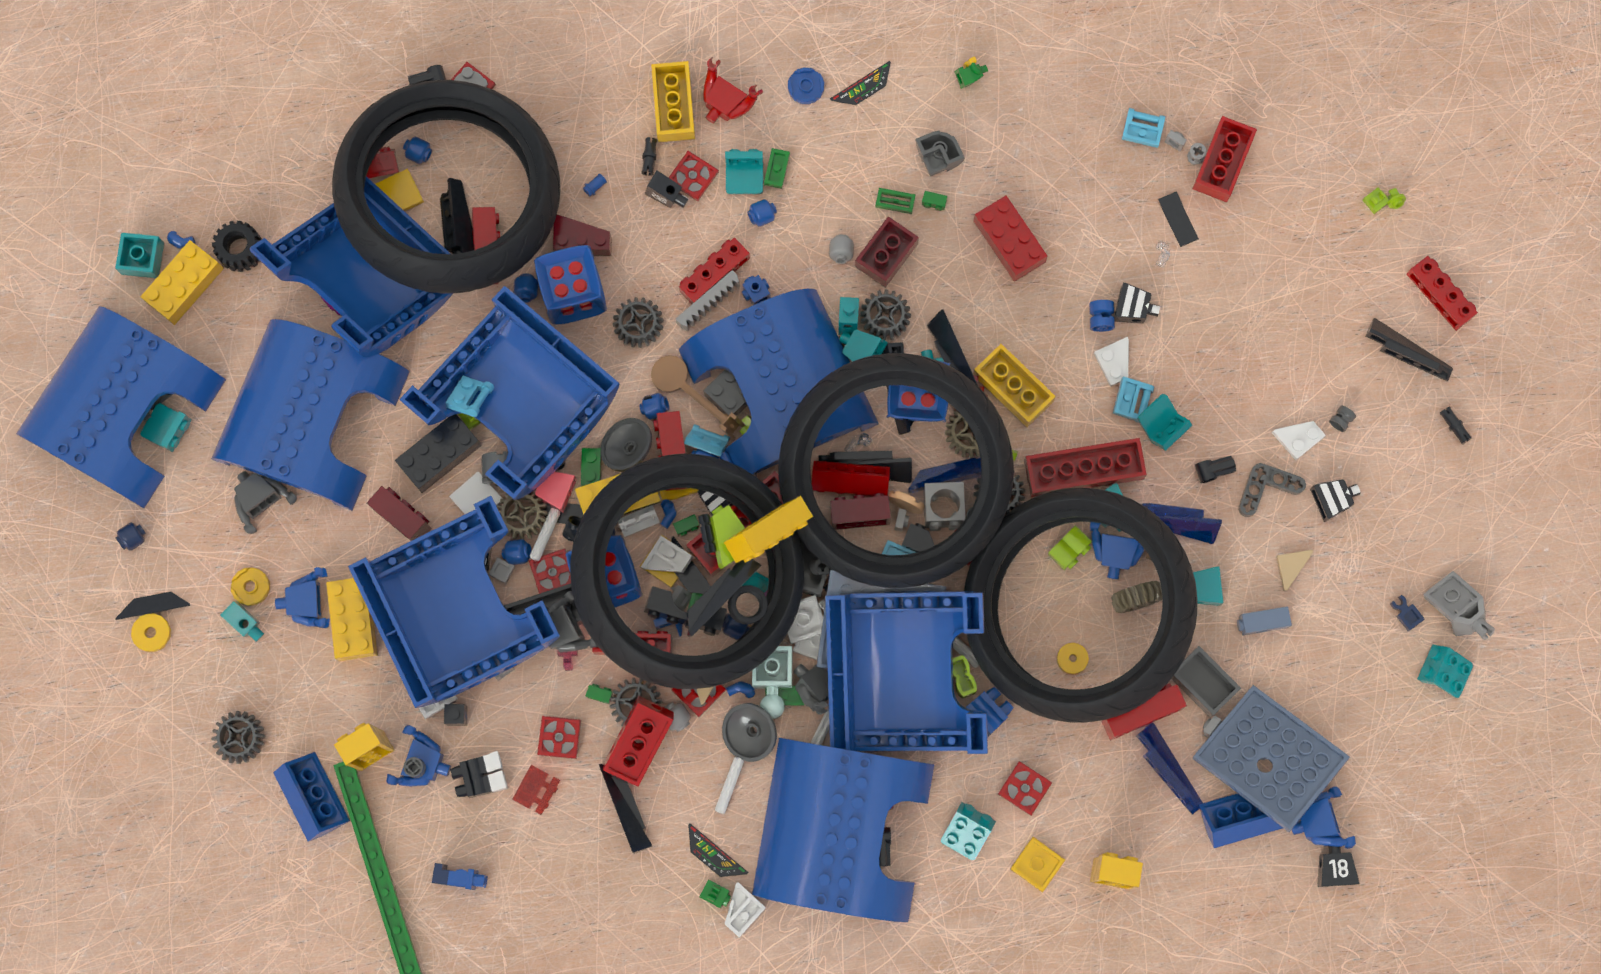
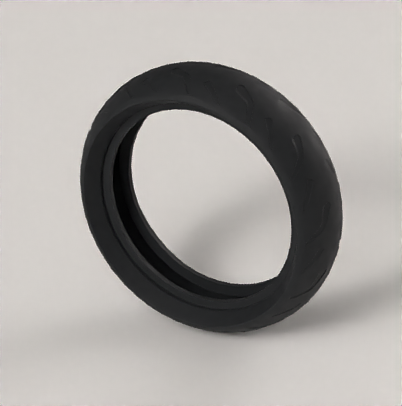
M433 80L411 84L383 96L361 113L346 133L336 156L332 177L333 202L339 223L347 239L360 256L375 270L399 284L435 293H462L486 288L499 283L521 269L534 257L550 234L559 208L561 193L560 175L555 154L546 135L530 114L516 102L495 90L478 84L456 80ZM437 120L463 121L491 131L513 149L526 171L530 191L523 212L515 224L496 241L477 250L465 253H430L400 242L377 222L369 209L364 195L368 169L376 154L391 138L412 126Z
M887 353L868 356L843 365L824 377L806 394L790 418L783 436L778 462V479L783 504L801 496L813 515L812 518L807 520L808 525L799 530L797 529L796 533L805 546L820 561L839 574L860 583L884 588H907L932 583L953 574L971 562L987 546L1000 527L1008 509L1014 480V462L1009 435L1001 416L987 395L972 380L951 366L935 359L906 353ZM889 385L920 388L941 397L951 404L971 428L981 459V481L978 495L973 508L961 526L939 544L924 551L905 555H886L871 552L856 546L841 536L822 514L813 493L810 476L813 447L819 431L829 416L840 405L855 395L869 389Z
M700 454L666 455L644 461L625 470L611 480L591 502L582 517L573 542L570 560L571 588L575 606L588 634L602 652L620 668L642 680L664 687L677 689L709 688L728 683L749 673L763 663L784 640L795 620L802 598L804 586L803 552L796 531L786 539L780 540L774 547L765 550L769 568V582L766 595L767 611L759 621L754 622L738 641L724 650L707 655H679L658 649L642 640L624 623L617 613L608 592L605 576V558L610 537L616 524L630 506L658 491L674 488H692L710 492L724 498L737 507L753 524L783 505L763 482L733 463Z
M1068 488L1055 490L1027 500L1004 516L1000 527L987 546L972 560L964 591L983 593L984 633L966 634L972 653L981 670L990 682L1013 703L1038 716L1070 723L1102 721L1125 714L1147 702L1178 671L1189 650L1196 627V582L1189 559L1178 538L1156 514L1145 506L1118 493L1102 489ZM1074 522H1094L1109 525L1136 539L1154 563L1162 589L1161 620L1156 636L1148 651L1124 675L1104 685L1087 689H1064L1050 686L1025 671L1013 657L1005 643L998 615V600L1002 581L1008 567L1019 551L1041 533L1056 526Z

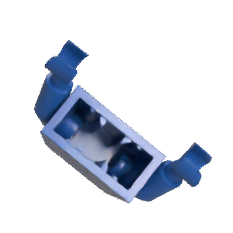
M1091 522L1090 532H1092L1091 538L1095 558L1101 562V565L1109 567L1107 578L1119 579L1120 569L1129 570L1130 567L1135 566L1145 549L1134 538L1100 534L1098 531L1100 523Z
M316 567L313 572L292 582L290 587L285 588V597L275 598L276 609H286V614L292 617L295 623L309 627L328 628L330 618L326 619L321 616L320 583L316 581L318 577H328L326 568Z
M411 725L405 726L402 733L414 737L406 760L411 757L421 759L426 764V772L420 778H412L405 774L403 768L402 776L398 778L387 774V783L389 785L399 784L400 786L410 787L425 786L430 781H435L437 774L448 776L451 765L442 763L444 755L440 753V746L421 731H416L415 727Z
M1332 787L1328 792L1321 793L1302 816L1301 821H1298L1293 827V834L1296 835L1304 832L1306 838L1315 845L1345 846V849L1355 846V836L1346 839L1341 837L1332 803L1329 800L1330 798L1341 797L1340 789Z

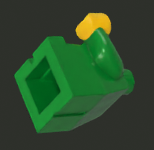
M975 56L963 64L964 68L960 67L954 71L961 89L972 85L984 76L983 73L988 72L986 65L980 66L975 64L977 62Z

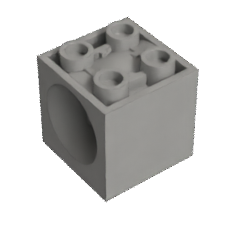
M964 482L925 483L923 490L925 527L929 528L930 531H940L941 528H949V530L958 529L965 520ZM941 496L949 497L957 504L958 512L955 511L950 518H941L932 511L931 502L936 501Z

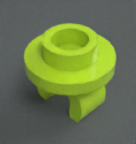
M1396 188L1388 190L1390 194L1387 203L1389 208L1398 209L1402 207L1406 201L1405 195L1399 194Z

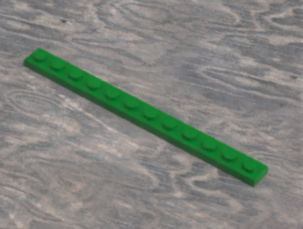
M344 762L337 763L333 766L399 973L422 974L357 769L345 765Z

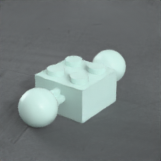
M778 646L763 663L752 670L753 688H767V695L761 700L760 707L765 709L772 719L780 717L785 709L783 699L778 696V688H792V646Z

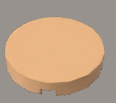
M890 491L888 495L889 502L908 512L922 514L924 510V504L922 502L916 503L915 497L900 491H895V493Z

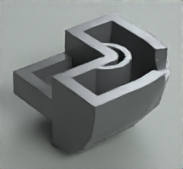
M939 130L915 139L921 160L924 162L930 176L945 170L948 172L959 166L965 159L957 140L948 133L940 132Z

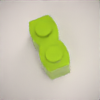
M1075 525L1049 551L1048 555L1063 570L1067 567L1071 570L1078 562L1076 558L1080 554L1084 556L1092 548L1090 546L1092 541Z
M963 655L953 658V679L955 680L957 694L962 699L974 695L977 691V685L974 677L970 674V666L967 659Z

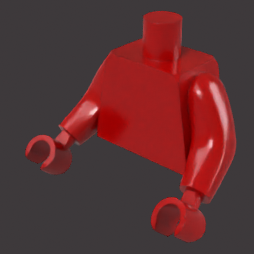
M711 57L707 61L708 70L703 90V100L706 103V108L710 110L705 118L713 124L719 117L725 121L739 118L751 110L757 100V96L761 95L763 90L761 89L756 92V84L749 88V94L747 95L722 77H717L716 68L720 65L721 61L718 59L715 65L712 63L713 57Z

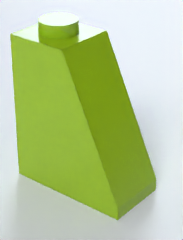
M729 505L725 508L719 506L713 510V516L710 518L711 522H709L712 525L713 543L716 545L717 550L715 553L720 569L734 561L724 542L745 529Z

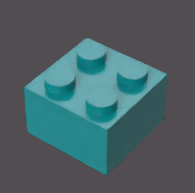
M121 233L115 269L121 275L157 278L160 274L164 242L159 236Z

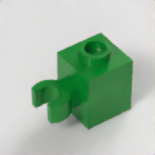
M709 879L699 896L720 909L722 906L726 907L731 899V896L728 895L730 893L729 890Z

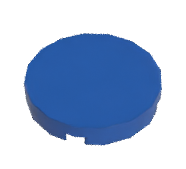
M804 67L797 69L788 79L790 96L800 104L815 103L824 92L822 75L812 68Z

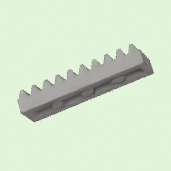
M733 270L730 271L676 318L677 325L682 330L688 331V324L694 326L693 320L699 322V315L706 316L705 310L711 312V305L717 306L716 300L722 302V295L728 297V291L734 292L733 286L740 287L737 274Z

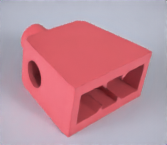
M554 472L536 488L535 495L546 504L564 513L577 479L574 475Z

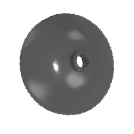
M637 418L623 419L614 424L607 431L601 443L600 454L604 464L614 471H625L641 463L648 455L652 445V433L649 426Z
M743 703L733 707L726 714L722 725L725 745L734 756L744 761H759L767 757L774 749L777 739L775 723L770 714L756 704Z

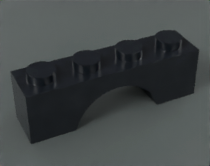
M652 586L644 612L648 613V616L651 618L659 619L661 617L667 619L666 621L671 624H684L688 629L687 612L680 610L675 605L671 591ZM721 607L700 630H703L705 634L710 636L718 635L721 632L727 609Z

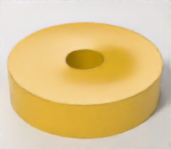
M1078 643L1065 644L1057 654V664L1067 674H1078L1088 664V653ZM1074 655L1076 661L1071 662L1069 656Z

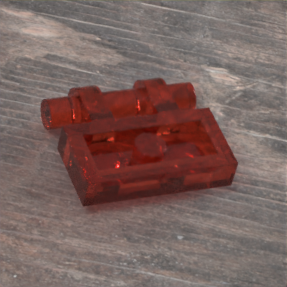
M531 765L512 800L529 809L533 803H536L538 806L535 812L542 815L543 811L548 808V802L553 793L557 792L560 780L553 777L549 784L546 782L549 774ZM544 787L547 790L545 791L542 799H540L537 796L541 788Z

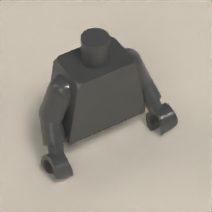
M246 471L241 472L237 476L240 484L234 488L236 492L234 497L235 507L241 522L245 524L244 530L248 534L257 532L250 523V518L253 520L281 499L280 495L285 496L290 505H293L297 500L295 494L291 491L288 492V489L279 481L260 476L257 473H253L250 476Z
M568 591L564 595L565 598L559 599L548 609L560 635L549 647L557 649L561 653L587 649L588 646L595 648L597 645L592 638L585 640L569 606H566L568 602L574 601L572 591Z
M800 664L794 670V673L800 678L795 686L796 691L805 706L810 707L819 715L826 713L828 710L824 708L829 706L826 703L829 699L828 670L817 667V665L808 670L804 665Z

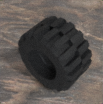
M238 220L236 224L234 221H230V225L223 224V228L221 230L218 228L216 231L218 235L213 236L215 242H212V247L217 259L227 269L229 268L234 272L236 269L239 272H243V269L249 271L251 270L250 266H257L256 261L258 259L250 252V247L262 239L257 231L245 222L243 224L242 221ZM247 239V246L241 253H229L230 246L235 240Z

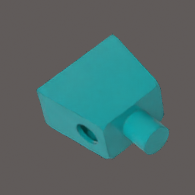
M840 297L838 335H842L844 332L852 335L855 329L858 330L859 298Z
M857 329L853 331L852 335L844 332L839 339L845 345L842 353L852 362L868 356L882 354L888 343L877 336Z
M1217 566L1193 572L1196 582L1197 604L1222 605L1223 594L1220 567Z
M233 601L220 614L243 637L249 635L257 642L264 635L257 627L260 622L239 602ZM245 620L249 622L246 628L243 626Z

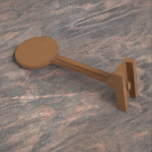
M667 355L655 362L652 367L651 378L653 384L659 390L670 393L679 389L684 390L719 420L721 424L719 427L732 440L736 439L733 435L734 431L739 426L743 428L745 424L732 412L729 416L723 414L686 383L688 369L681 358Z

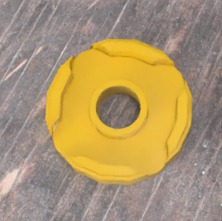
M244 568L238 571L231 581V593L234 599L243 605L254 606L263 602L270 591V581L267 575L257 568ZM252 581L255 583V588L248 592L245 586L248 582Z
M155 613L140 616L134 622L131 629L133 643L139 649L146 652H156L163 649L171 637V628L168 621ZM150 628L156 630V634L152 638L147 637V630Z

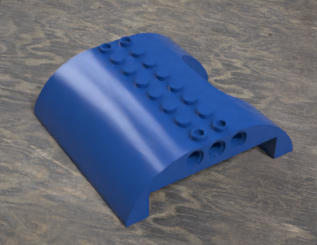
M366 176L364 186L366 202L377 222L390 235L400 242L421 251L450 254ZM334 203L275 243L271 244L263 238L250 247V252L280 280L300 282L308 285L342 316L332 324V329L363 357L375 356L396 344L427 321L453 295V293H435L413 289L399 284L375 270L360 256L347 239L339 223Z
M504 286L493 297L492 302L495 307L419 390L412 385L399 400L427 425H433L454 414H461V412L446 408V401L462 376L481 382L487 381L492 383L494 390L488 394L479 408V414L474 418L505 443L508 455L503 463L497 460L485 475L511 498L517 500L540 486L586 438L609 408L620 384ZM478 390L469 406L473 405L481 391Z
M809 288L780 294L721 319L692 336L679 348L680 355L687 365L689 375L694 384L711 377L710 371L715 369H726L734 376L752 418L747 432L729 445L724 452H728L733 464L745 469L755 477H757L756 473L778 464L785 430L794 411L806 394L828 374L850 363L849 358L842 353L844 348L839 341V337L817 290ZM864 392L848 399L829 416L819 431L813 448L858 428L863 432L879 425Z
M99 306L16 434L121 494L140 507L145 508L165 476L140 461L132 451L131 441L138 427L154 402L160 396L166 394H176L184 397L191 404L206 412L226 379L169 342L125 317Z
M272 319L269 321L211 459L228 466L230 464L323 497L332 501L337 506L353 511L367 475L342 463L334 456L331 448L332 438L344 409L352 396L358 393H369L375 395L380 401L396 406L410 371L380 354L363 357L341 338L294 322Z
M492 496L473 504L475 510L372 561L365 557L348 566L415 708L443 701L471 689L535 656L560 637L543 600L526 608V613L513 615L504 608L486 570V556L489 550L508 533V529Z
M902 591L848 593L825 596L830 747L852 751H967V754H988L987 713L963 707L957 701L953 689L952 648L954 640L963 632L964 634L984 633L982 592Z
M779 738L752 895L790 905L884 921L908 922L915 882L888 878L879 866V856L888 811L895 804L904 801L928 804L934 764Z

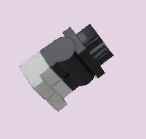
M498 751L459 762V766L450 769L453 780L462 777L464 780L463 785L455 787L457 797L468 796L473 798L508 789L505 774L503 771H500L503 770Z

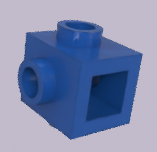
M759 275L748 277L742 284V295L746 301L750 300L752 305L771 298L768 291L770 287L767 281L761 279Z

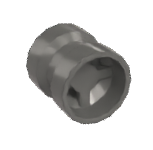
M1341 405L1337 410V414L1332 416L1329 423L1335 429L1345 432L1349 422H1353L1356 415L1348 407Z
M411 757L404 763L405 774L412 778H420L426 772V764L419 758Z

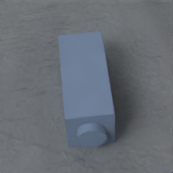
M1288 606L1241 614L1239 620H1237V627L1239 631H1242V636L1286 629L1292 626Z

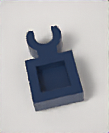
M1400 595L1398 598L1401 601V605H1397L1395 601H1392L1390 605L1393 609L1400 612L1396 617L1406 630L1410 631L1425 620V618L1414 604L1408 607L1406 598Z

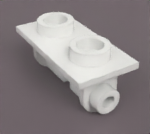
M652 505L620 518L618 523L624 537L656 525L660 521Z

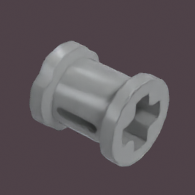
M1201 143L1193 144L1187 155L1188 161L1193 165L1201 164L1207 153L1206 147Z

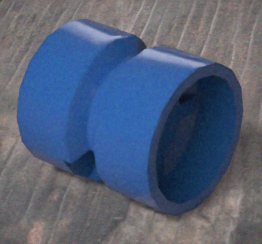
M1095 300L1090 302L1089 312L1093 316L1090 318V330L1105 332L1115 329V318L1112 316L1114 314V302L1111 300Z

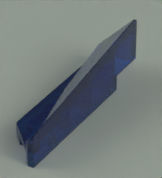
M975 457L920 470L908 488V494L924 490L925 483L961 482L978 478L981 475V459H976Z
M1142 503L1143 506L1156 514L1174 534L1214 544L1222 524L1221 519L1203 518L1204 510Z
M1151 723L1136 735L1148 750L1143 757L1193 815L1200 809L1199 804L1203 802L1156 725Z

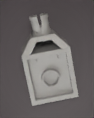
M1454 571L1424 593V598L1451 621L1455 636L1471 635L1477 632L1482 639L1486 640L1488 639L1486 633L1490 637L1494 633L1495 628L1486 622L1483 596Z

